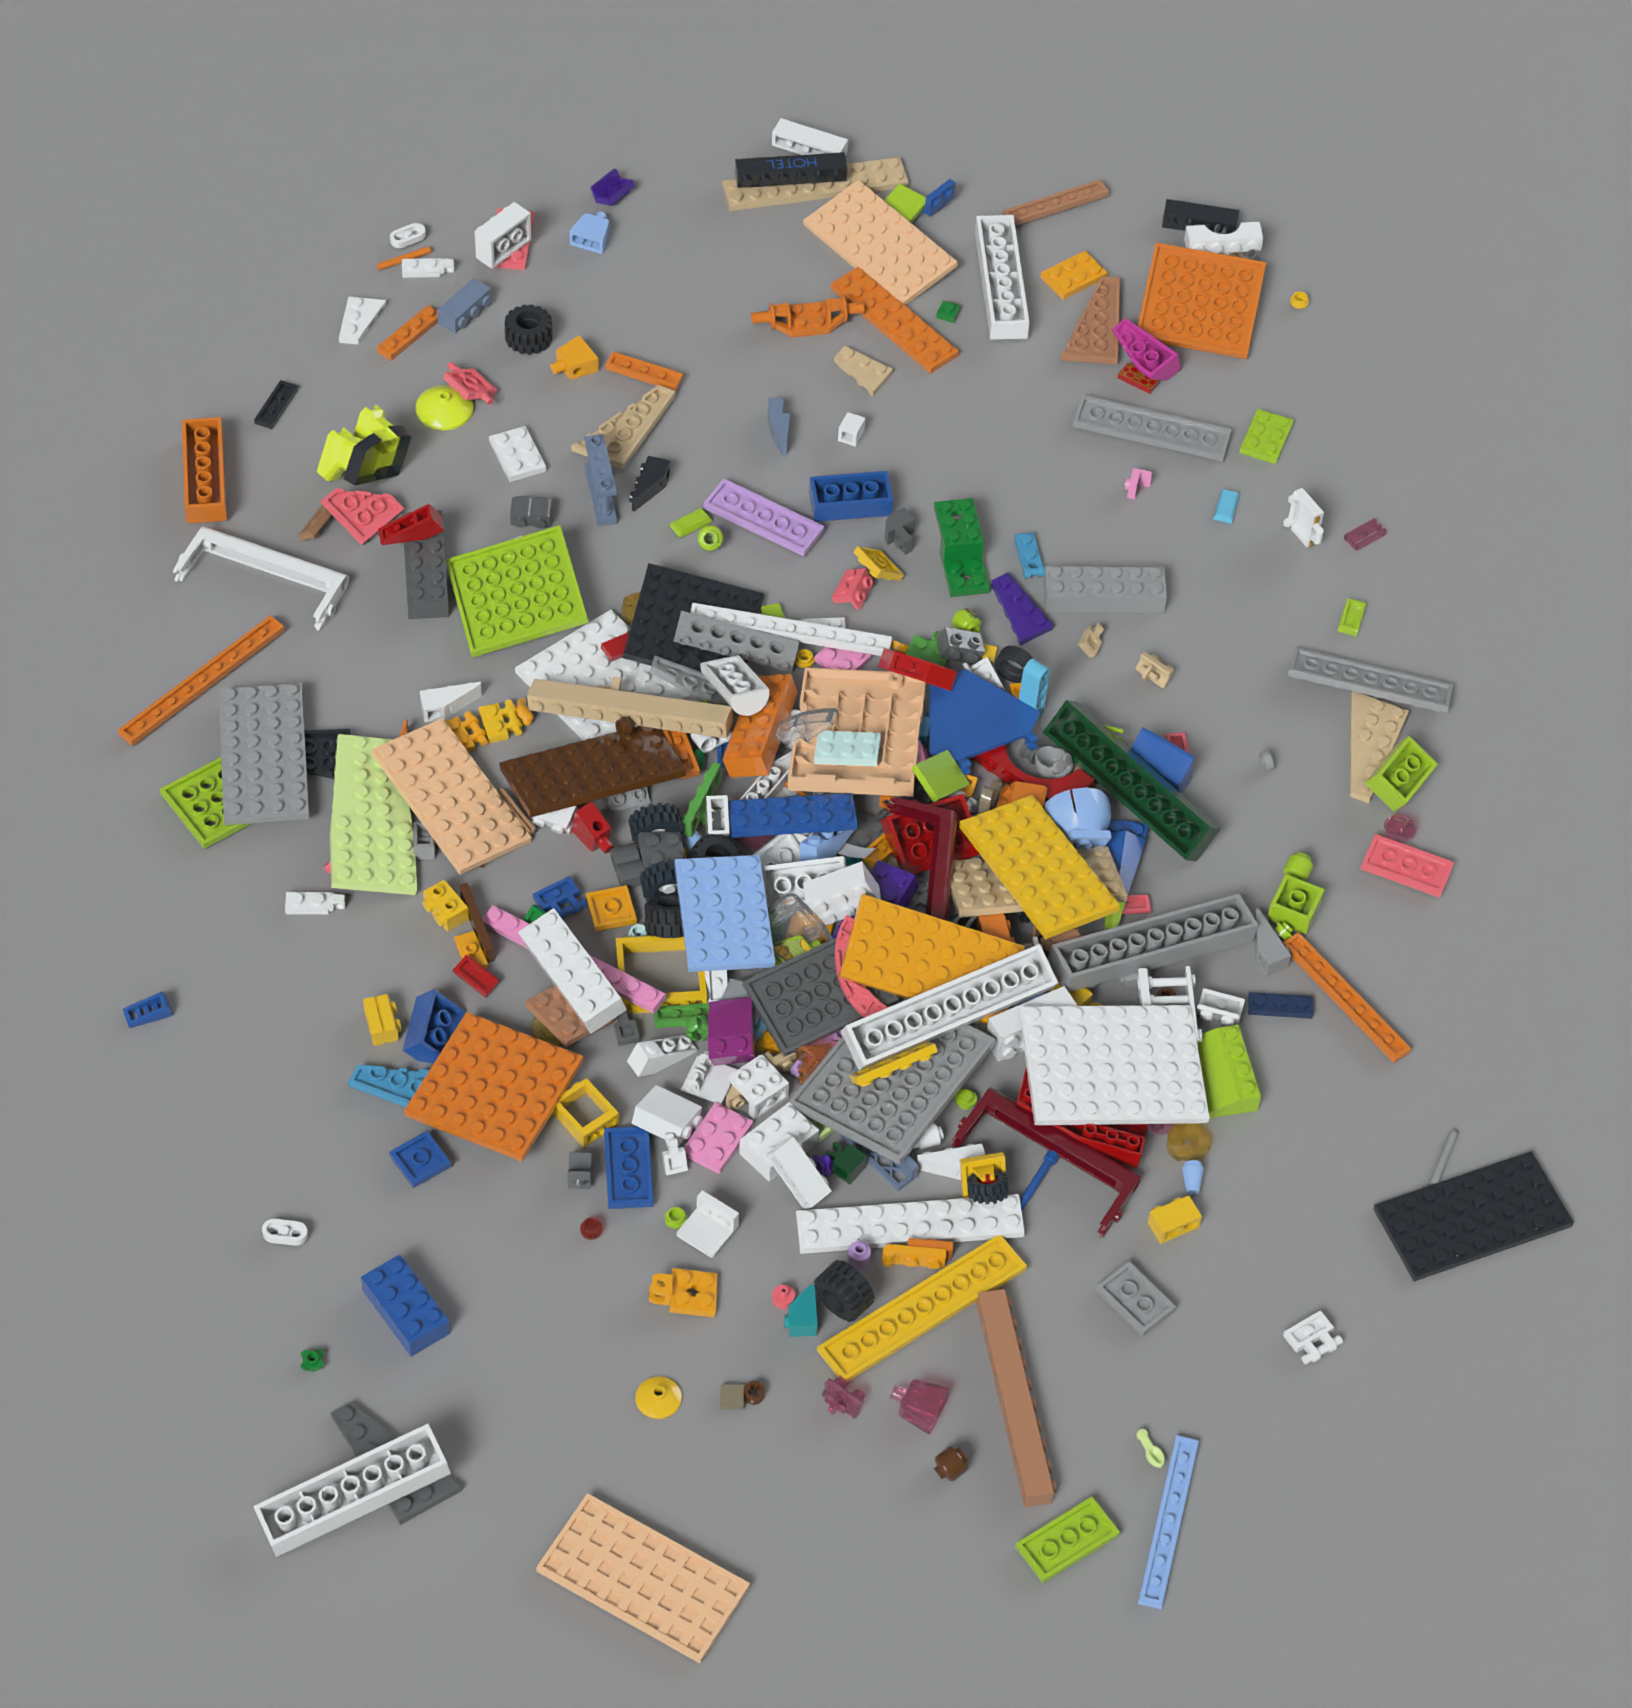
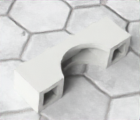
M1259 222L1241 223L1238 230L1230 234H1217L1210 231L1205 225L1186 226L1184 241L1186 248L1212 253L1248 252L1250 249L1261 251L1263 234Z

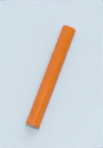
M426 246L377 263V269L380 271L401 264L402 259H415L431 253L430 247Z

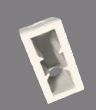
M727 795L706 796V834H713L714 836L720 834L722 838L725 836L729 837ZM713 807H720L721 809H719V810H713L712 808H713Z

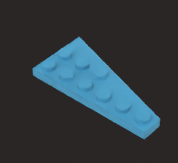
M357 1065L348 1081V1086L406 1108L429 1070L407 1071V1068L391 1070L385 1069L382 1066Z

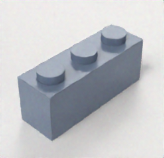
M474 278L470 280L437 310L438 324L456 334L471 319L477 317L481 310L490 305L492 302L491 288Z

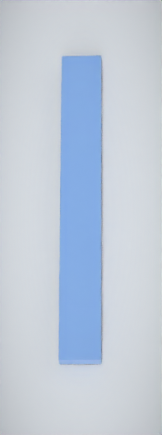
M1176 1435L1138 1604L1162 1609L1199 1440Z

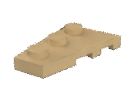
M845 345L834 357V362L845 373L852 375L857 380L858 385L864 386L872 397L893 374L892 368Z

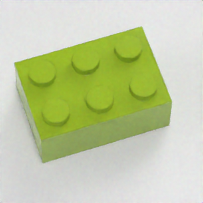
M1407 736L1393 747L1365 784L1394 812L1407 804L1438 764L1410 736Z

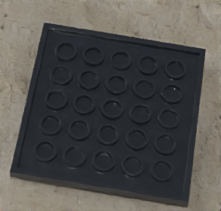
M648 563L622 658L651 666L654 656H658L701 672L700 663L731 656L675 642L674 637L681 611L690 613L692 603L760 614L764 593Z

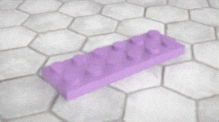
M726 479L719 483L703 503V509L802 556L807 554L823 534L825 526Z

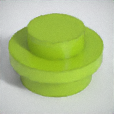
M1279 921L1276 923L1277 926L1274 930L1284 940L1293 936L1291 933L1293 929L1285 921L1283 923Z
M961 1089L956 1093L955 1102L959 1108L969 1110L976 1105L977 1095L970 1089Z
M672 1207L666 1212L664 1220L668 1227L679 1229L686 1222L687 1215L681 1208Z

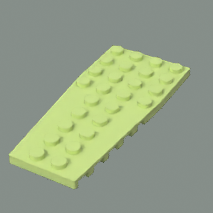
M338 734L330 824L331 888L416 895L415 854H413V826L410 806L371 754L373 748L394 739Z

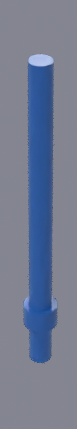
M1047 1151L1043 1158L1044 1162L1020 1197L1021 1212L1050 1167L1054 1166L1059 1159L1058 1154L1054 1151Z

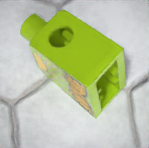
M800 935L773 944L775 966L821 945V943L816 939L808 944Z

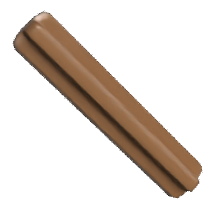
M505 788L497 790L529 835L535 834L536 826Z

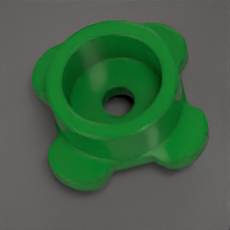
M321 1349L315 1351L303 1350L301 1352V1357L303 1358L301 1369L309 1372L321 1370L324 1367L322 1362L324 1352Z

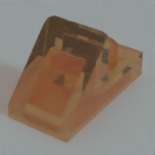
M827 1043L798 1047L796 1058L802 1062L798 1069V1083L802 1085L830 1052L832 1045Z

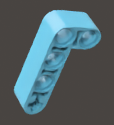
M1032 658L1027 662L1023 670L1019 700L1040 711L1037 723L1044 713L1051 670Z

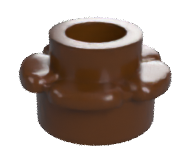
M621 717L615 722L616 731L620 736L631 735L634 726L630 719Z

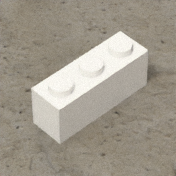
M794 1137L784 1139L766 1154L768 1160L803 1209L813 1207L831 1192L827 1179L819 1174L815 1162L807 1157L803 1151L802 1144Z

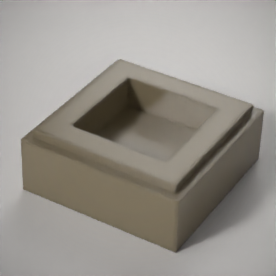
M721 1384L720 1409H743L744 1385Z

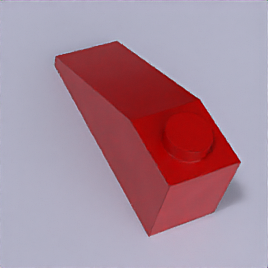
M429 503L378 528L380 543L382 545L429 539L444 531L442 516Z

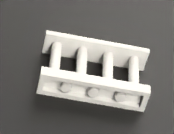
M1190 966L1185 968V977L1173 978L1148 977L1147 968H1139L1137 983L1140 1006L1190 1005L1198 1047V1042H1202V1031L1197 1029L1193 996L1195 974H1191ZM1185 986L1186 995L1154 997V995H1150L1149 989H1152V987Z

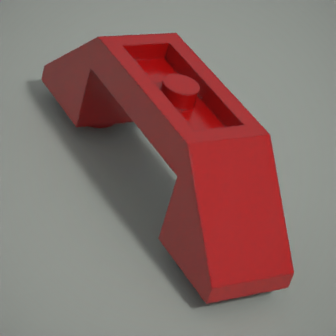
M885 648L878 664L880 669L907 676L948 691H952L958 673L937 664Z

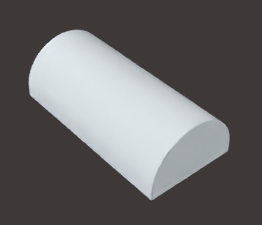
M739 655L700 663L702 674L738 714L745 716L753 715L766 705L769 698V688Z

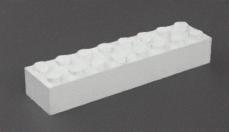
M976 216L975 236L990 340L1027 339L1029 317L1014 216Z
M426 1424L253 1507L276 1557L450 1475L451 1472L429 1424Z

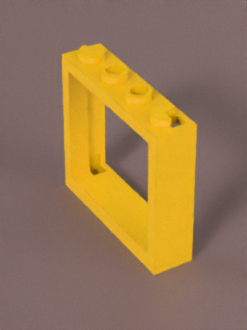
M646 935L643 937L626 936L616 938L617 969L625 973L623 953L685 950L684 937L660 938ZM705 971L698 972L699 991L665 993L667 999L661 1006L707 1003ZM621 997L627 1009V1014L651 1013Z

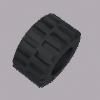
M524 304L522 307H514V310H510L505 317V341L513 351L531 355V353H539L540 350L544 351L546 347L550 346L553 339L552 319L546 309H542L540 306L535 307L533 304H530V306Z
M708 834L706 837H701L695 843L686 857L690 859L705 858V856H741L739 855L741 850L736 848V843L734 841L730 842L727 836L722 838L720 834L715 836Z
M678 895L659 896L648 900L644 904L645 931L648 934L660 938L684 937Z
M835 1260L814 1280L815 1290L823 1304L833 1314L848 1322L855 1321L874 1303V1292L866 1278L856 1268L842 1260Z

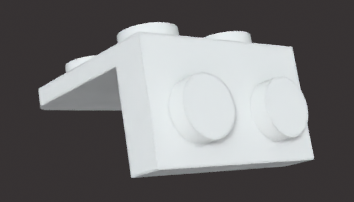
M1203 988L1201 999L1197 1006V1014L1200 1015V1019L1206 1021L1220 1020L1221 1024L1225 1026L1239 1025L1245 999Z

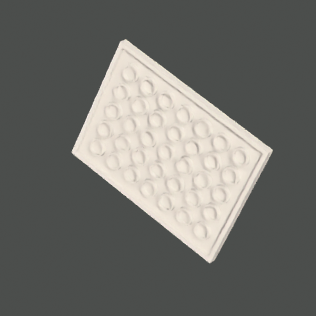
M612 610L607 611L515 667V673L529 687H531L534 679L590 687L598 685L611 687L612 678L621 677V691L695 702L703 701L651 674L650 665L623 658L611 662L600 648L601 643L630 632V627ZM557 714L582 740L617 732L615 722Z
M1190 1005L1020 1007L1019 1017L1035 1125L1208 1123L1210 1118Z

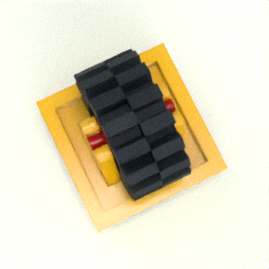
M1003 1152L959 1159L962 1198H970L973 1202L978 1201L979 1204L983 1202L986 1204L993 1202L995 1204L997 1200L1001 1202L1004 1200L1003 1198L1006 1199L1008 1197V1176H1006L1005 1155Z

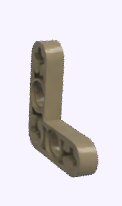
M993 780L990 788L984 786L980 797L978 814L995 809L999 798V791L1003 787L1002 782Z

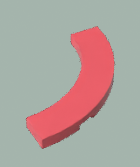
M846 915L836 939L835 969L839 984L853 1008L865 1018L889 1007L880 1002L865 985L839 977L854 921L852 917Z

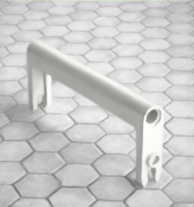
M205 526L200 528L186 551L181 553L178 563L173 570V573L179 571L174 581L183 582L204 552H210L327 592L313 615L316 618L314 627L318 631L322 629L329 616H333L335 607L349 583V576Z

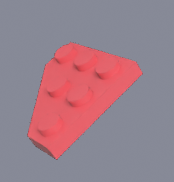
M339 488L334 489L320 502L361 546L379 532L378 528L390 523L404 510L391 494L377 495L366 491H344V489Z

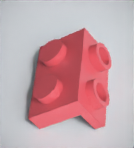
M866 568L846 570L831 598L834 603L851 602L856 610H860L874 581Z

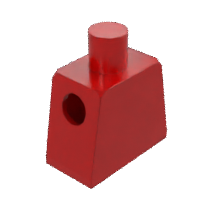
M591 801L575 811L572 832L590 851L594 852L600 848L604 854L609 853L610 849L614 848L613 843L609 840L611 827L594 803Z

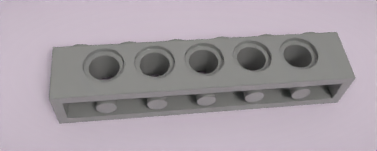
M681 611L674 637L675 642L683 645L694 646L702 650L717 652L731 657L739 655L742 660L792 672L799 641L684 611Z

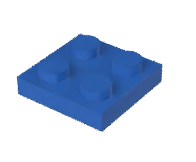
M428 1131L389 1152L390 1158L413 1188L451 1167V1161Z

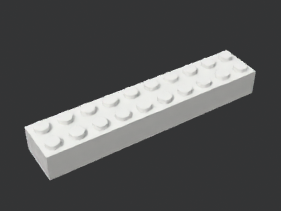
M1038 944L848 1024L842 1029L841 1033L860 1071L1049 991L1058 984V981L1041 945Z

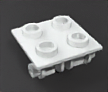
M705 1051L700 1056L697 1055L681 1091L722 1105L731 1086L728 1076L738 1069L727 1065L714 1066L709 1060V1052Z

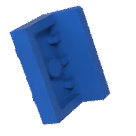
M949 179L926 196L925 209L922 212L930 217L954 199L955 182Z

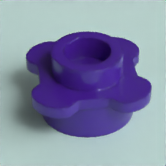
M812 1155L811 1159L815 1162L819 1174H823L825 1177L830 1176L833 1168V1161L830 1156Z

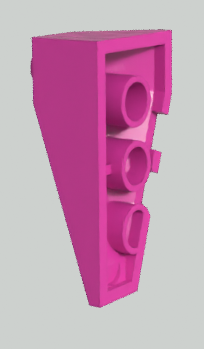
M1127 318L1112 328V332L1136 368L1150 379L1168 380L1181 369L1179 356L1176 352Z

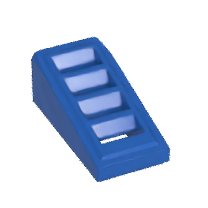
M163 991L123 1008L129 1028L165 1019L173 1015L169 1000ZM141 1010H145L146 1014L142 1015ZM136 1012L138 1018L134 1019L132 1013Z

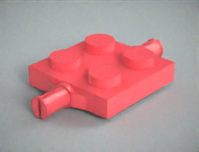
M454 362L448 363L447 368L451 371L445 372L443 379L463 399L473 400L480 398L487 405H491L494 402V399L491 397L495 396L497 389L474 368L461 369Z

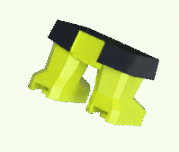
M375 405L373 410L365 407L360 412L353 435L345 428H342L340 433L332 430L328 434L317 469V473L326 481L338 480L346 471L344 480L354 486L398 476L412 436L404 426H393L385 419L384 411L377 405Z

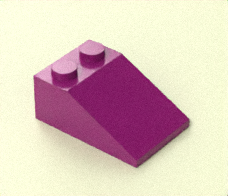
M749 997L709 1002L708 1052L709 1060L714 1066L750 1062L757 1057L753 1003Z

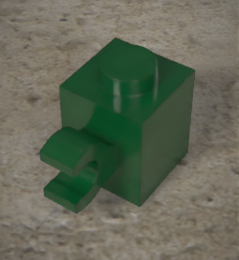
M833 1142L832 1148L837 1152L833 1153L826 1150L825 1153L833 1161L832 1173L851 1185L866 1168L867 1155L863 1150L855 1148L851 1144L842 1151V1146L837 1142Z

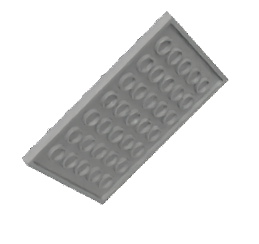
M897 996L899 999L898 1003L908 1000L906 998ZM966 1025L929 1041L936 1045L938 1051L932 1054V1058L921 1062L919 1060L915 1061L910 1068L904 1070L899 1068L892 1071L893 1074L886 1078L878 1077L873 1079L872 1084L861 1087L851 1081L850 1074L859 1070L842 1036L789 1100V1103L800 1113L900 1165L996 1044V1038L970 1025Z

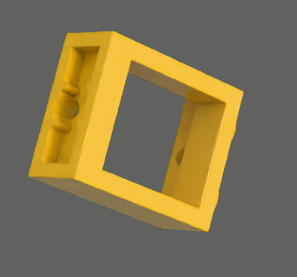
M587 1078L572 1085L563 1094L552 1113L583 1148L604 1135V1128H615L619 1125L618 1111ZM587 1094L604 1114L582 1127L565 1107Z

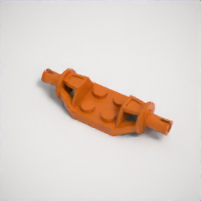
M841 296L840 299H825L823 302L792 305L788 303L777 305L769 303L767 311L751 312L752 324L769 322L771 330L777 329L790 337L830 334L840 324L846 323L848 315L864 314L865 308L863 301L847 303L844 296ZM840 310V315L831 319V312ZM775 316L785 317L786 323L775 320Z

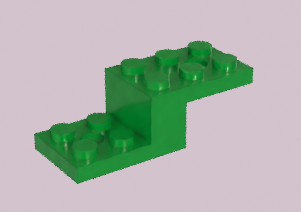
M973 498L934 502V511L941 535L939 553L950 597L989 593L990 587L982 559L984 540ZM958 515L961 518L955 519L953 516ZM962 576H969L971 579L966 580Z

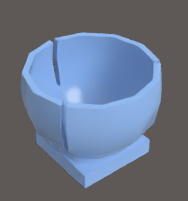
M1088 787L1072 789L1076 813L1074 812L1070 790L1056 794L1045 803L1044 810L1075 849H1091L1097 846L1105 847L1110 841L1111 833L1107 828L1111 820V805L1107 795L1101 790Z

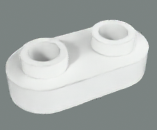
M413 223L397 229L390 234V243L395 248H404L422 241L426 236L425 227L422 224Z
M270 1219L262 1226L263 1237L270 1243L298 1246L303 1244L308 1237L307 1227L298 1221Z

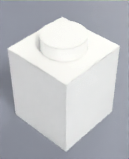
M847 412L839 426L838 441L856 447L865 431V418Z

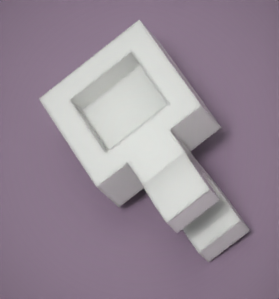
M673 1132L664 1134L668 1151L662 1152L666 1175L688 1171L684 1148H678V1142L674 1138Z

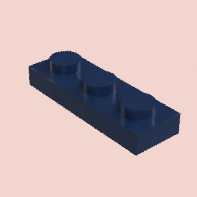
M1248 992V1015L1308 1019L1313 1017V996Z

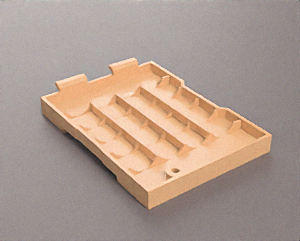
M805 668L800 697V710L803 712L800 737L793 743L788 774V790L914 797L916 775L912 771V767L917 764L920 726L924 713L927 683L886 671ZM818 731L881 733L877 766L814 764Z

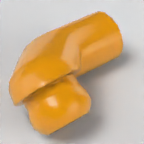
M520 698L517 701L516 713L521 718L523 725H531L534 715L527 707V700Z

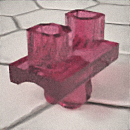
M841 1376L835 1380L829 1378L824 1384L825 1389L822 1393L825 1402L830 1405L828 1412L832 1415L837 1411L842 1414L847 1413L855 1419L860 1413L865 1393L859 1389H855L852 1393L846 1390L848 1383Z

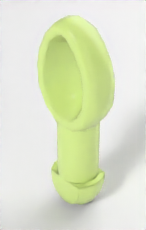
M1139 1429L1136 1432V1437L1141 1441L1146 1450L1145 1457L1147 1461L1154 1467L1161 1468L1165 1462L1163 1452L1152 1444L1148 1437L1149 1434L1145 1429Z

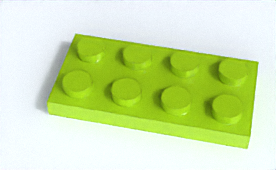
M1091 1496L1017 1542L1015 1548L1044 1584L1119 1537L1120 1531Z

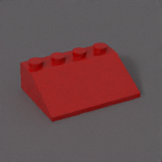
M964 793L927 804L952 810L958 814L954 860H964L980 855L959 828L960 821L971 817ZM896 814L880 820L886 840L900 868L914 875L930 870L934 825Z

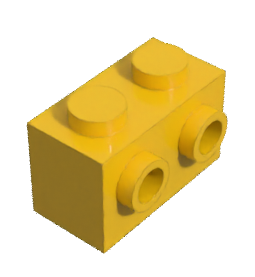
M445 880L423 891V907L427 912H431L434 915L436 923L440 927L443 926L447 932L469 920L468 907Z

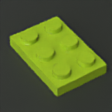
M1257 409L1239 453L1276 464L1294 420Z

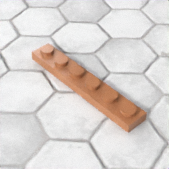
M1099 179L1003 210V215H1013L1015 226L1108 197L1109 191Z

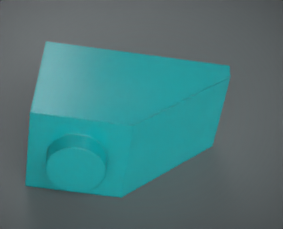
M814 1284L809 1285L788 1306V1314L784 1315V1328H789V1337L817 1336L818 1323Z

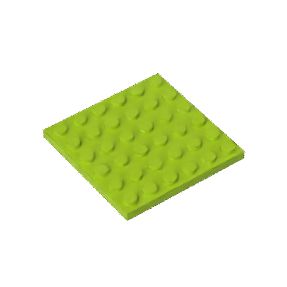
M560 525L445 559L472 658L589 623Z

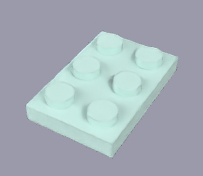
M818 731L814 764L877 766L881 733Z

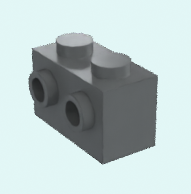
M945 627L936 639L940 658L976 664L985 653L981 633Z

